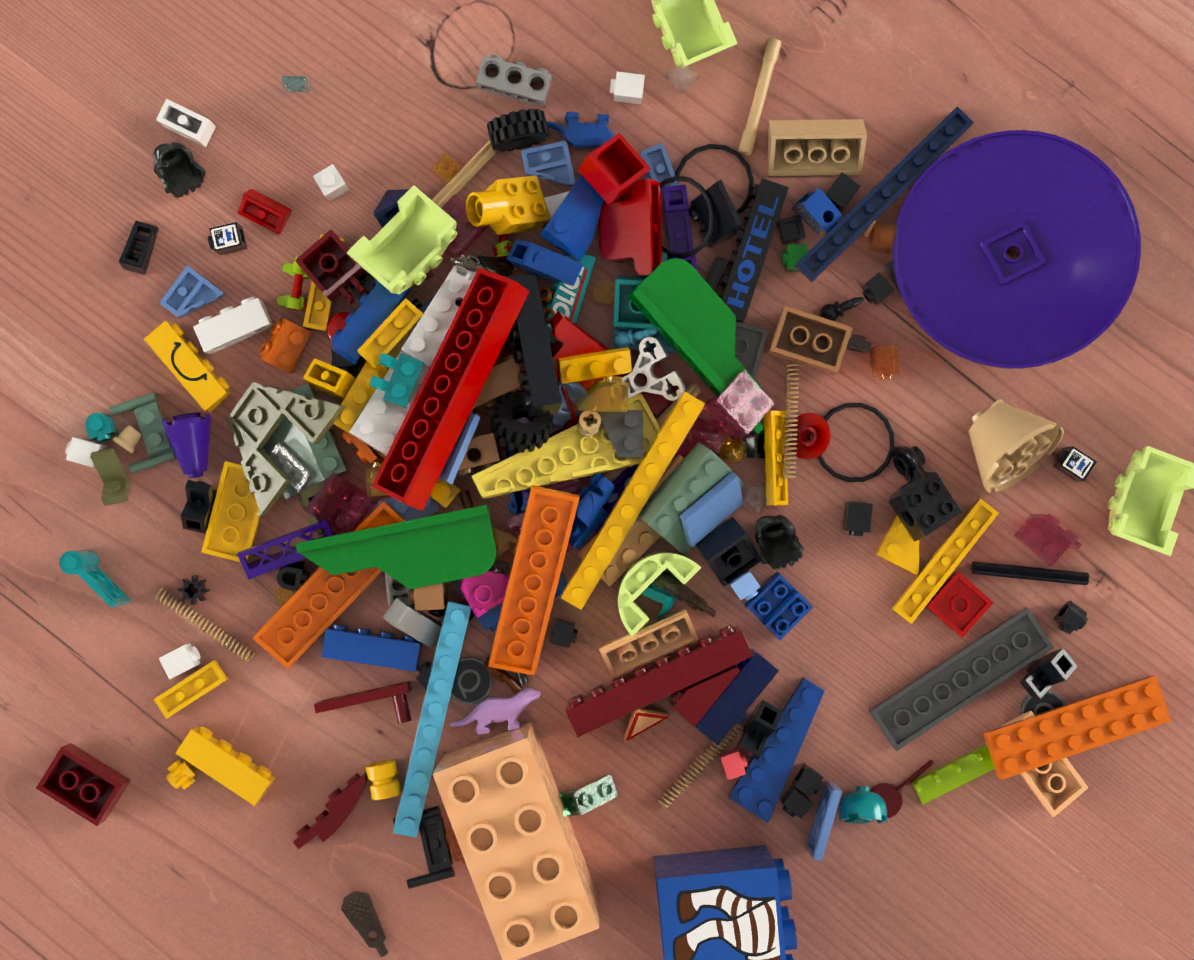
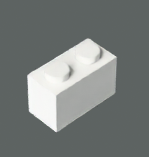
M166 99L156 119L163 127L204 147L207 146L216 128L209 119Z

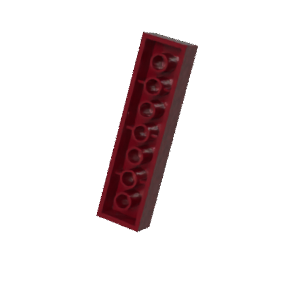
M728 625L719 630V635L714 637L710 635L698 639V644L693 647L685 645L677 649V654L668 657L666 654L655 659L656 664L647 667L646 664L639 666L633 670L634 674L625 677L624 674L612 679L611 685L604 687L601 684L592 688L590 694L585 697L579 694L569 699V703L566 705V713L577 737L753 657L741 629L737 626L732 627V625Z

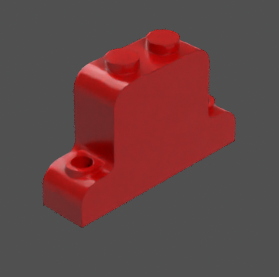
M650 178L640 179L633 186L632 198L630 200L602 206L598 220L601 238L599 249L604 259L617 263L634 262L636 272L640 275L648 276L662 263L660 182Z
M559 310L551 319L550 324L553 329L551 334L557 339L551 347L557 382H560L558 358L609 350ZM630 373L577 381V383H580L589 393V387L597 380L604 381L608 378L615 382Z

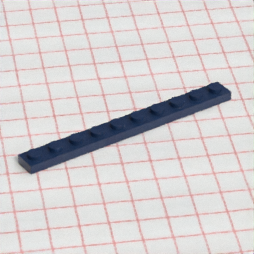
M957 106L798 261L795 267L813 282L924 171L951 147L974 122Z

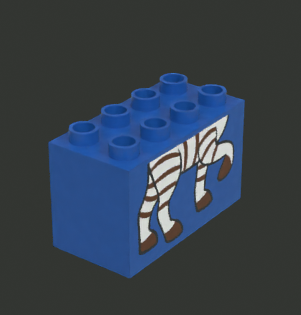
M766 845L653 856L664 960H793L792 953L785 954V950L797 949L795 923L789 917L788 907L781 906L780 901L792 900L790 874L788 869L785 870L782 858L772 859Z

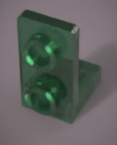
M606 775L580 789L566 790L559 795L567 816H580L618 797V792L611 775Z

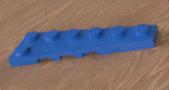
M803 677L782 710L783 713L776 730L768 737L758 760L754 758L750 760L745 768L746 774L739 777L728 795V798L767 823L773 814L822 699L823 689Z

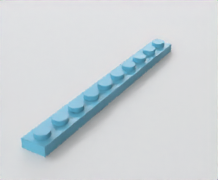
M447 601L393 828L394 834L417 838L471 612V607L466 604Z

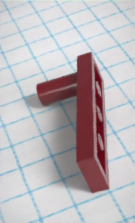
M410 681L318 701L314 704L315 713L392 697L398 724L409 722L412 719L406 693L412 690Z

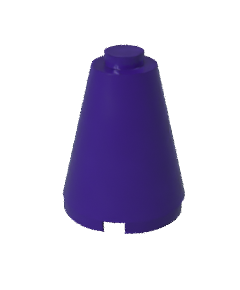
M200 412L175 415L173 416V421L170 422L167 421V418L162 419L163 427L182 472L185 475H189V478L203 476V472L207 471L210 412H205L206 417H201Z

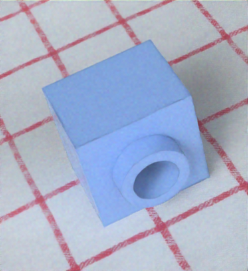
M748 570L729 583V586L739 600L744 598L746 601L750 600L758 594L756 590L760 588V585Z

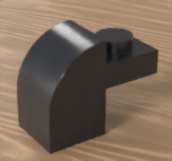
M188 480L185 486L187 502L181 514L183 529L206 534L217 491L212 490V485L203 481Z
M1064 648L1045 655L1026 670L1028 672L1020 683L1032 699L1036 701L1041 699L1054 684L1066 681L1078 666Z
M762 700L749 716L736 749L758 760L768 737L776 730L783 711Z

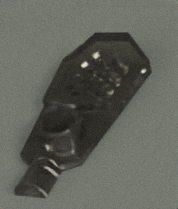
M468 255V257L450 258L453 265L462 266L466 270L477 272L478 268H482L506 278L511 275L515 268L506 259L478 256L476 258Z
M668 571L662 572L652 582L680 601H686L692 609H699L712 617L715 616L716 611L708 606L704 599Z
M354 891L345 896L341 910L366 944L371 948H376L380 957L388 954L389 952L384 944L386 936L369 893ZM369 932H376L377 937L374 939L370 938Z

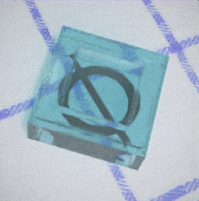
M282 76V85L287 92L310 91V82L306 76Z

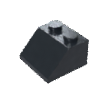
M734 517L721 524L695 545L723 587L762 560L747 533Z

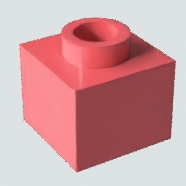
M734 748L719 754L728 780L746 774L744 767H747L748 764L744 753L739 754V751Z

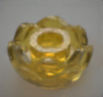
M740 437L727 438L724 443L719 445V457L730 463L740 461L747 450L746 442Z

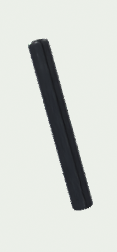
M975 561L972 562L971 573L978 575L1088 585L1089 574L1085 572Z

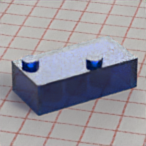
M752 648L750 650L753 657L737 665L741 671L695 726L716 745L720 744L736 723L740 725L748 715L747 709L779 671Z

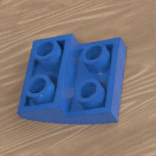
M776 572L757 591L758 594L744 604L779 640L813 608L779 572Z

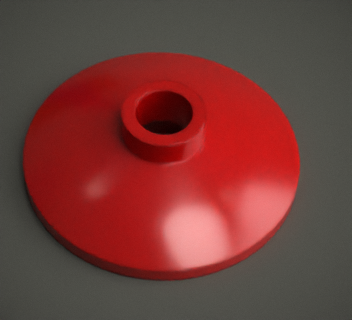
M815 413L799 415L795 418L798 421L791 423L798 424V426L789 427L798 429L797 431H789V433H797L798 435L787 436L797 438L798 440L788 441L797 443V445L788 446L797 447V450H791V452H797L794 455L798 458L805 460L815 459L826 451L830 443L831 431L829 424L822 416ZM814 433V439L811 441L810 436Z

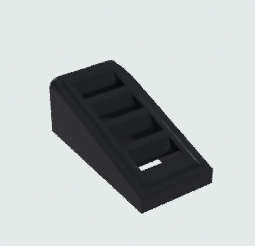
M135 221L119 259L123 269L145 275L158 234V227ZM139 231L148 233L149 236L139 235ZM136 241L144 242L145 246L137 244ZM134 250H137V251H141L142 253H141V255H140V254H137V253H133V251H134Z

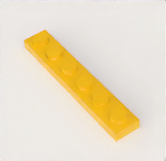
M418 321L387 355L395 359L397 358ZM366 361L341 403L345 408L333 423L334 426L350 434L349 432L376 391L375 388L369 385L372 376L383 379L390 368L380 364L374 368Z
M978 498L891 609L908 623L912 624L999 512L981 498Z

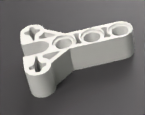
M647 337L640 342V354L632 373L593 393L589 398L591 410L602 409L596 405V398L598 396H602L606 400V405L603 409L614 407L642 392L663 395L671 401L679 399L683 391L686 390V387L678 371H674L663 378H658L653 373L654 365L669 356L659 338ZM648 342L656 344L657 347L654 348L655 353L652 351L647 352ZM640 373L645 374L647 377L645 386L638 385L636 381ZM619 384L625 386L627 390L623 398L619 397L616 393V388ZM670 384L673 386L678 385L677 396L675 393H669L668 390L671 389Z

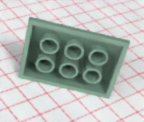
M309 383L291 390L294 393L319 399L314 386ZM285 416L263 447L266 455L291 480L283 491L285 499L300 494V491L324 480H331L351 471L332 427H330L319 444H312Z
M698 442L645 504L638 516L686 556L692 547L686 541L680 515L733 471L709 448ZM738 477L740 488L742 489L746 484Z

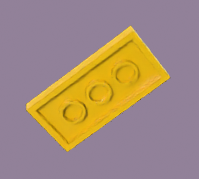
M224 462L201 551L205 554L240 562L237 555L238 552L254 546L261 516L257 514L259 508L254 493L250 492L249 480L245 477L243 467L240 464ZM251 554L245 556L248 563L250 561Z

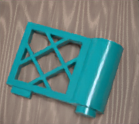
M88 549L67 551L61 556L59 561L61 570L69 575L78 574L111 608L127 605L131 601L98 567L99 558L94 551Z

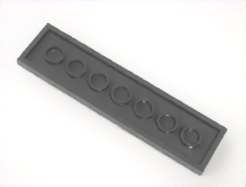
M1025 607L871 708L869 712L894 750L898 751L1053 649L1054 646L1029 608Z

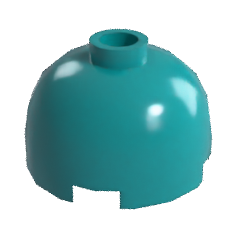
M856 787V791L849 792L840 803L839 821L845 820L846 823L868 824V822H873L874 819L877 820L878 824L887 822L886 803L879 794L870 792V787Z

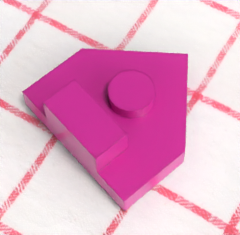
M487 571L479 576L461 579L459 589L477 618L503 602L509 576Z

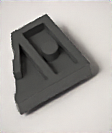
M597 409L596 412L600 415L601 424L605 429L608 440L613 445L617 458L642 459L643 410Z

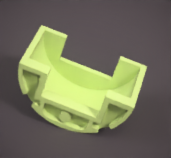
M651 0L655 12L652 15L653 22L656 28H661L664 35L661 37L664 48L671 50L677 67L681 66L684 68L738 44L729 22H723L714 0Z
M414 185L397 201L399 212L370 241L363 235L347 252L354 261L393 294H401L414 284L420 285L425 280L426 273L431 268L435 269L440 265L443 260L441 256L457 236L455 231L457 222Z
M1146 446L1134 452L1124 474H1120L1116 479V492L1110 498L1107 509L1110 510L1108 530L1114 536L1171 556L1178 533L1170 530L1184 490L1194 489V463Z
M656 552L640 558L628 568L620 582L617 601L621 620L631 636L649 620L648 615L634 600L666 568L685 585L701 569L697 563L677 553Z

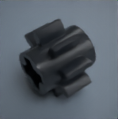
M197 575L192 576V581L187 578L183 579L185 585L183 588L178 589L184 595L181 600L191 599V605L197 603V598L202 602L205 601L204 594L210 591L205 586L207 580L198 581ZM190 588H198V593H194Z

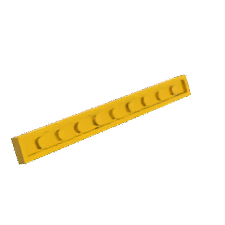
M683 391L560 595L561 599L582 610L705 403Z

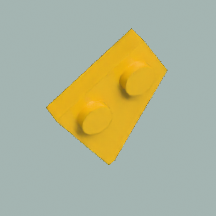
M896 514L876 555L914 575H918L919 540L914 542Z

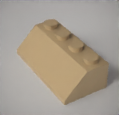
M769 120L768 176L840 175L841 172L845 175H862L867 139L864 120Z

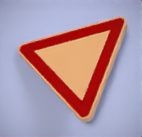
M643 708L634 711L632 716H630L631 719L623 737L624 741L627 742L670 718L669 713L644 710Z

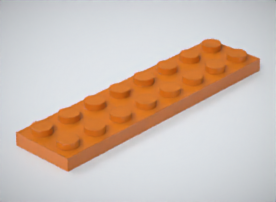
M531 485L488 667L535 676L580 499L579 495Z
M383 500L354 531L404 522L406 520ZM319 567L253 635L252 639L288 669L382 570L373 567L332 575Z
M1149 676L984 732L983 734L997 777L1003 780L1171 721L1157 676Z

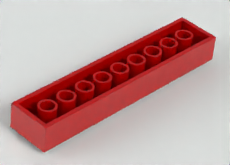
M478 268L371 487L404 504L423 511L530 291L512 279Z

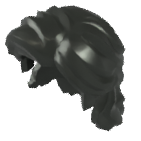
M179 142L161 144L153 152L154 172L162 180L165 192L167 194L172 193L176 198L183 197V194L189 195L188 189L195 192V188L201 187L200 183L204 182L206 174L205 169L193 160L192 152Z
M777 515L776 517L763 516L757 520L755 526V539L761 549V563L769 564L774 570L776 568L780 569L781 566L786 568L787 563L793 566L795 562H798V559L803 557L804 547L799 543L796 529L787 517L783 515Z

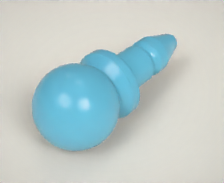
M648 328L636 331L635 333L633 329H630L628 332L619 331L614 336V345L617 348H629L631 344L635 346L637 341L652 337L658 331L657 329Z

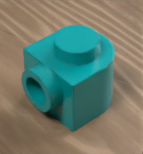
M93 413L86 419L85 427L88 437L91 440H97V443L108 441L111 439L110 435L118 433L113 418L107 414Z

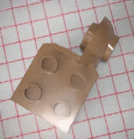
M494 433L471 439L457 472L460 476L475 474V469L482 467L485 470L502 461L498 440H495ZM479 449L481 457L478 461L473 462L470 458L471 452ZM438 479L436 484L440 483L442 480Z

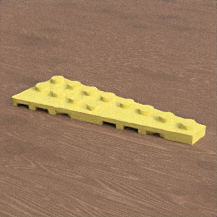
M642 393L609 409L643 410L644 457L661 428ZM588 420L586 426L591 427L592 421ZM577 424L548 438L546 444L543 443L540 449L536 446L532 452L526 449L524 453L515 454L471 476V479L481 498L486 499L531 489V485L540 487L639 465L642 459L617 458L613 445L608 440L602 424H600L597 434L592 437L583 436L578 430Z

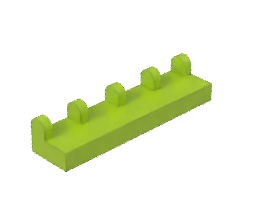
M987 744L913 780L911 784L920 803L924 805L994 770Z

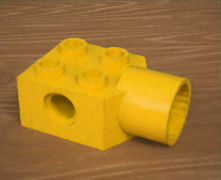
M537 175L498 179L486 190L472 192L466 199V214L470 223L476 227L490 225L497 235L538 230L551 219Z

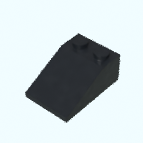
M722 180L717 181L706 190L711 198L715 214L713 232L708 241L710 248L736 236L742 225V221ZM700 194L691 202L689 214L694 223L698 222L701 228L699 234L703 241L709 229L710 213L706 199Z

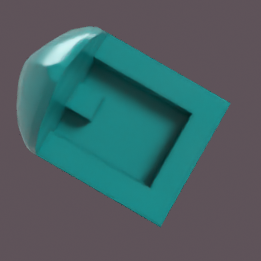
M653 581L643 591L642 595L662 603L657 619H660L672 608L677 597L672 592L666 590L663 584Z

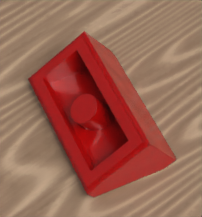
M250 189L243 195L238 214L279 235L292 209Z

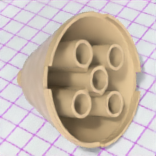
M1002 399L994 402L987 411L976 413L972 417L974 423L968 432L983 487L989 493L991 489H994L995 492H1000L1028 476L1040 466L1037 461L1045 453L1050 455L1055 450L1063 437L1064 429L1058 423L1004 403Z

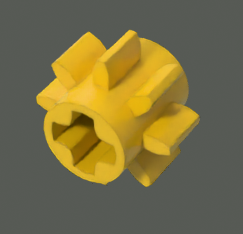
M178 759L167 768L170 771L166 775L167 780L175 789L182 787L185 790L196 781L193 776L197 774V771L186 760L181 762Z

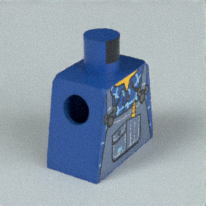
M820 188L808 191L792 207L818 235L828 233L843 217L841 212Z

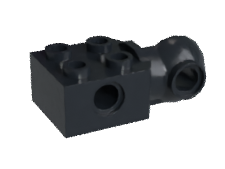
M896 446L893 448V464L896 470L906 478L908 483L891 495L889 503L915 542L961 514L962 511L938 474L925 471L922 466L926 461L925 456L918 447Z

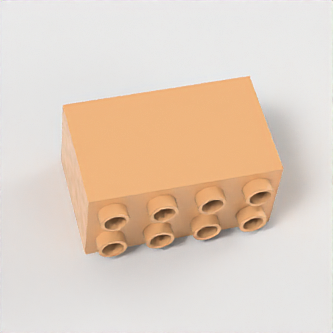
M533 722L521 725L520 729L508 730L445 754L432 775L502 960H518L599 929V896Z

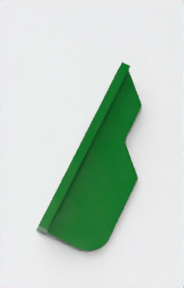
M677 258L662 262L626 296L749 434H759L764 429L761 424L762 387L735 357L736 315L690 263Z
M488 505L295 543L297 553L302 554L332 575L377 567L410 590L482 575L493 566L497 554Z

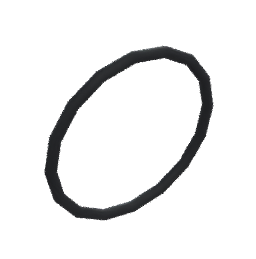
M708 144L692 150L682 159L675 172V176H680L686 161L697 152L707 149H720L737 156L745 166L749 178L748 195L742 206L736 210L738 215L743 212L751 199L750 196L754 185L750 165L743 156L726 145Z
M674 176L663 180L660 183V189L666 184L677 180L689 182L700 190L707 201L710 213L708 232L703 242L693 251L681 254L671 252L662 246V251L667 253L668 256L686 258L696 255L707 245L713 232L715 214L711 198L702 185L689 177Z
M845 403L831 409L824 419L827 421L834 413L845 408L861 407L874 412L884 422L889 432L890 449L886 460L876 472L864 477L849 478L832 470L825 463L822 455L818 459L822 467L835 478L846 482H865L878 476L889 465L894 448V432L888 419L876 408L864 403Z

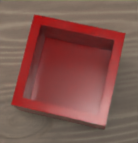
M618 133L590 153L578 168V171L605 202L611 205L631 190L636 181L643 179L651 168L625 138Z

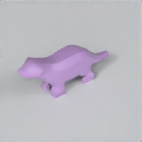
M526 688L507 698H485L474 707L467 717L452 722L451 726L459 727L477 721L476 732L480 735L490 733L489 724L492 722L499 723L507 720L508 730L520 729V722L517 721L518 716L528 704L539 698L541 693L538 690Z

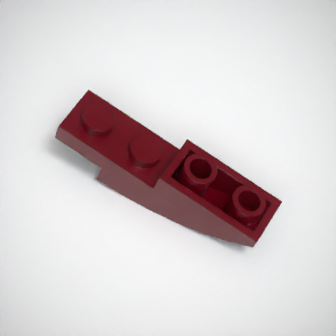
M366 772L361 776L358 773L347 781L348 786L341 791L340 788H337L328 795L330 800L325 806L329 813L327 810H324L314 818L317 821L311 827L306 824L296 832L298 837L293 843L298 850L317 835L322 842L326 841L345 822L356 807L368 780Z

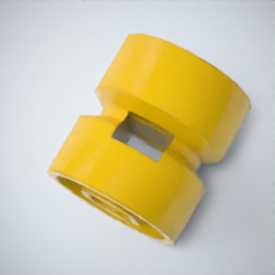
M396 760L380 761L365 767L367 778L372 781V784L369 786L372 800H382L402 794L400 780L395 778V775L398 774Z

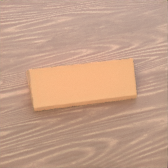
M683 607L642 626L633 636L628 632L599 645V651L614 679L633 671L639 666L654 662L655 659L663 655L676 652L677 649L685 645L698 642V637L690 617Z
M1028 711L1002 726L1034 716V713ZM1067 758L1020 774L1051 817L1059 814L1088 789V786Z

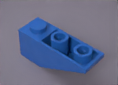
M520 239L515 240L506 259L519 270L526 271L528 274H536V276L574 286L583 267L582 263Z

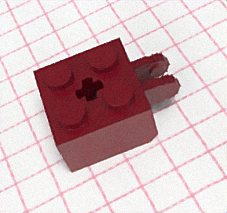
M331 229L295 261L331 302L342 293L352 305L355 302L354 297L346 289L354 284L359 293H366L367 291L359 283L358 279L367 271L347 254L349 249ZM333 262L335 266L330 269L328 265Z

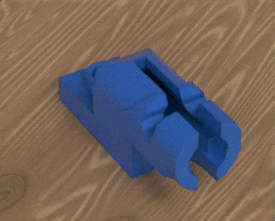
M600 473L594 474L589 480L590 487L584 486L579 494L580 499L568 542L577 550L608 516V513L602 506L611 497L616 487L606 477H602Z

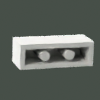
M250 297L241 302L242 305L236 308L230 306L222 309L218 316L213 318L212 316H207L198 321L199 324L193 326L204 353L211 355L272 328L273 322L264 302L259 298Z

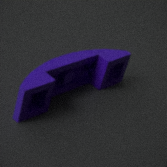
M686 184L663 187L669 250L681 254L693 251ZM695 255L677 258L687 261L697 271Z

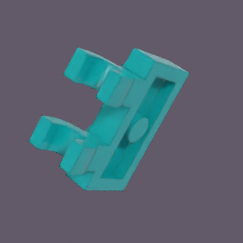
M382 353L378 361L379 364L394 370L390 382L373 375L369 385L372 388L385 392L384 400L406 408L424 362L402 353L398 360Z

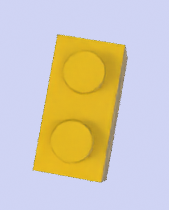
M316 358L313 359L303 377L305 381L319 391L340 400H344L356 380L347 371Z

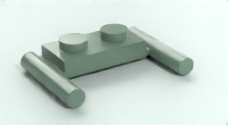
M155 392L109 407L112 416L135 409L134 413L148 455L151 456L150 458L129 464L128 468L131 473L176 459L162 424V419L164 418Z

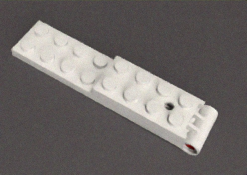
M464 255L460 256L396 359L398 360L402 353L424 362L407 407L404 408L384 400L385 392L376 389L350 430V434L387 456L459 309L455 302L463 300L478 268L484 269L483 267ZM390 368L383 380L390 382L394 370Z

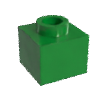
M788 244L785 251H782L781 264L785 265V272H800L795 265L807 254V244Z

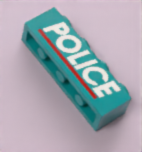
M583 255L579 263L583 264V267L574 286L554 281L552 290L556 292L553 300L547 303L546 308L553 309L555 313L559 310L577 324L596 257ZM549 313L547 319L552 317V313ZM546 324L550 345H554L557 339L551 334L553 330L551 324Z

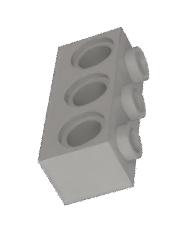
M483 55L476 80L477 89L545 108L552 84V74H548L549 71L536 67L535 70L527 68L524 63L518 61L509 63L503 61L504 59L497 55H490V57ZM490 69H496L499 72L495 77H488L486 74ZM511 76H520L521 81L517 84H512L509 82ZM534 82H542L544 84L540 90H534L531 86Z

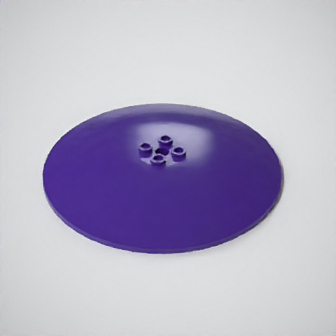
M1008 130L979 136L956 146L937 159L923 172L907 195L898 216L893 240V265L897 285L906 307L919 326L935 342L955 355L977 364L1005 369H1024L1054 363L1077 353L1095 341L1111 326L1127 303L1136 282L1141 258V235L1135 208L1126 189L1113 171L1096 155L1068 139L1049 133L1029 130ZM1012 247L1020 252L1019 258L1014 260L1009 259L1006 255L1007 249Z

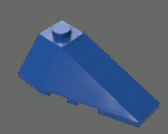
M582 174L539 235L577 262L581 260L592 244L604 200Z

